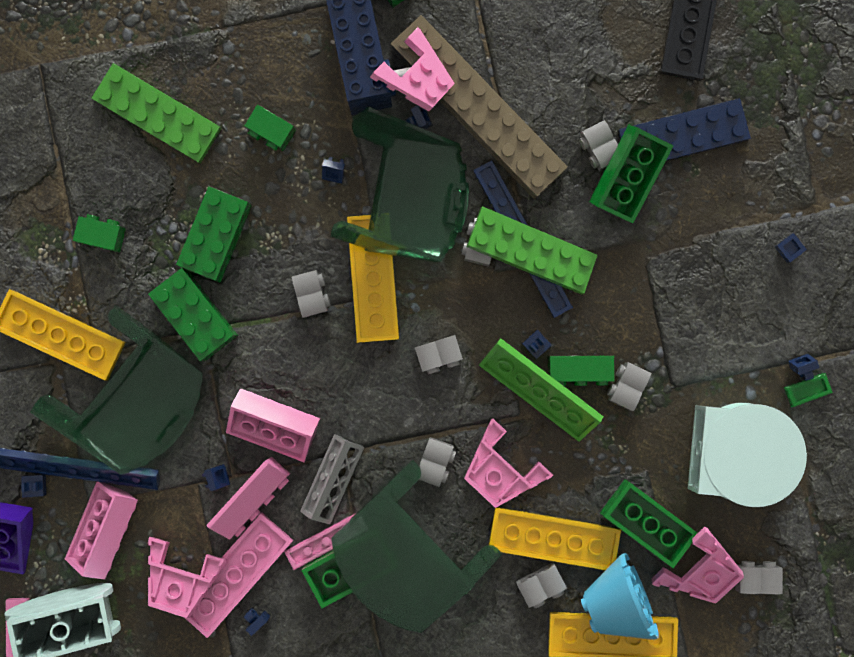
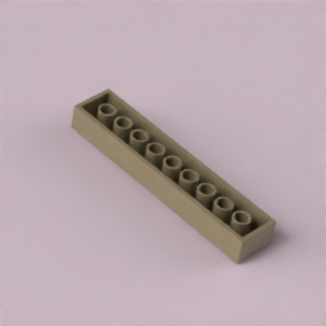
M420 15L391 43V51L407 68L412 67L420 57L404 41L417 28L422 31L454 82V85L439 101L535 200L565 172L568 166L436 29Z

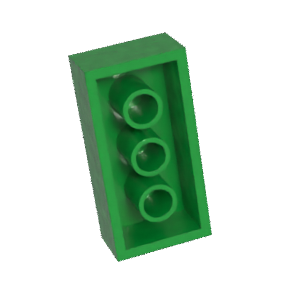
M628 124L589 202L626 221L634 223L673 145L638 127Z
M208 186L176 265L221 283L252 205L247 201Z
M184 268L179 269L148 293L199 361H207L238 336L193 276Z
M625 479L600 512L606 519L672 568L676 566L693 543L692 538L698 534Z
M378 525L304 565L301 571L321 608H324L398 568L399 562Z

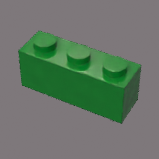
M548 356V375L563 386H566V382L574 381V386H587V381H596V385H608V381H614V356Z

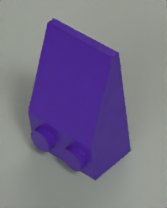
M0 502L1 571L24 574L26 571L33 530L32 507Z

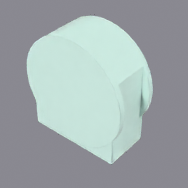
M733 403L721 408L695 405L688 478L689 490L697 494L722 496L737 504L749 507H764L775 504L794 491L804 474L807 453L805 441L799 428L786 414L773 407L751 403Z
M96 583L69 588L31 599L7 610L4 615L7 621L13 657H56L112 642V636L121 630L120 621L113 620L108 595L113 592L112 584Z

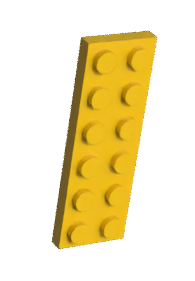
M389 213L347 217L357 343L398 340L399 331Z
M11 289L8 290L0 307L1 333L105 381H108L126 343Z
M496 507L488 550L606 570L617 559L621 529Z
M550 612L548 656L677 657L678 619L676 617L652 616L653 623H656L658 627L659 638L650 640L605 635L599 632L594 633L589 622L591 616L588 613Z

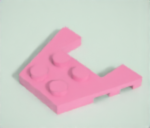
M417 28L404 42L420 59L402 77L383 62L370 78L376 82L378 80L387 84L388 89L400 91L406 95V99L430 111L454 85V82L422 31Z
M492 418L464 479L496 508L520 493L537 486V484L544 480H548L553 474L538 461L522 477L492 448L507 432Z
M704 527L692 538L693 545L707 554L682 578L663 567L651 580L654 586L660 587V585L669 587L671 591L678 592L680 590L687 592L691 597L716 604L744 578L743 571L709 529Z
M149 537L150 556H148V564L150 565V578H148V606L181 617L190 618L224 567L227 559L206 554L201 574L197 575L165 565L164 560L170 542Z

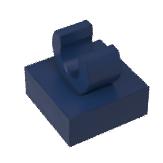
M418 105L411 109L414 116L406 119L409 128L419 126L421 129H428L433 126L427 111Z
M329 157L328 160L324 159L322 179L342 184L345 170L344 160L341 159L339 163L334 162L333 157Z
M794 233L775 246L787 263H790L807 250Z
M536 330L522 343L535 359L552 346L539 330Z
M809 354L788 361L790 369L800 377L804 376L805 381L813 379L812 371L819 368L818 360Z
M225 464L204 470L205 473L202 474V477H206L208 482L205 487L209 488L210 491L230 485Z
M45 474L21 476L22 498L47 495Z
M251 608L244 616L250 623L246 631L252 636L268 621L270 615L265 610L258 615Z

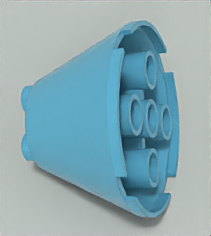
M626 553L621 554L584 592L583 599H581L585 612L589 611L591 620H589L591 629L594 633L599 632L605 635L650 640L658 639V627L656 623H653L651 616L653 611L634 565L629 566L627 562L630 560L629 556Z

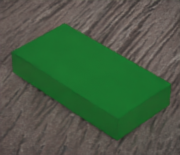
M826 373L818 374L808 381L802 380L784 387L791 407L833 393Z

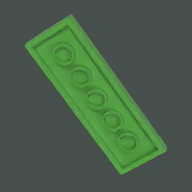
M114 63L91 98L199 164L222 129L220 126Z
M483 206L480 208L466 246L581 295L585 293L597 258V254Z
M501 338L479 364L481 368L579 442L604 417Z

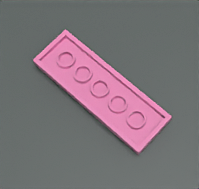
M261 512L223 555L222 558L227 559L224 567L191 617L185 619L208 638L292 543L293 539Z

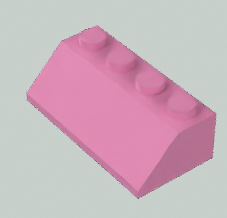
M240 389L230 408L226 433L305 462L320 418Z
M273 457L265 460L206 526L229 540L234 535L238 538L246 529L244 524L248 520L252 522L260 514L258 510L262 504L267 506L275 497L272 493L277 488L281 490L289 482L287 477L290 473Z
M96 482L65 557V560L83 577L106 578L138 501L128 492L104 482Z

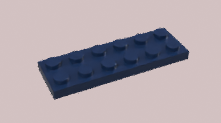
M740 98L633 125L673 145L666 161L751 139ZM622 128V129H619V130H618V135H619V139H620V140H621V138H622V136H623V134H624L626 128Z

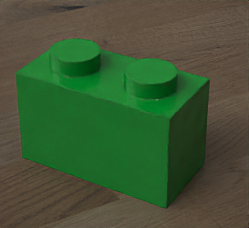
M258 104L244 125L249 131V136L256 140L263 139L266 141L265 145L274 151H277V149L284 151L296 132L292 124Z
M87 214L86 218L78 217L73 241L120 253L126 228L119 226L120 222L107 219V223L99 221L100 217Z

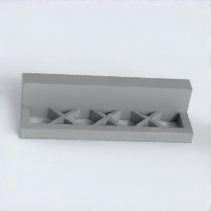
M334 434L300 510L301 513L311 520L331 524L363 452V446ZM350 447L355 448L353 456L348 459L347 453ZM345 467L346 472L344 476L339 478V471ZM337 486L336 495L330 498L331 489ZM328 506L329 511L326 517L320 516L322 510Z

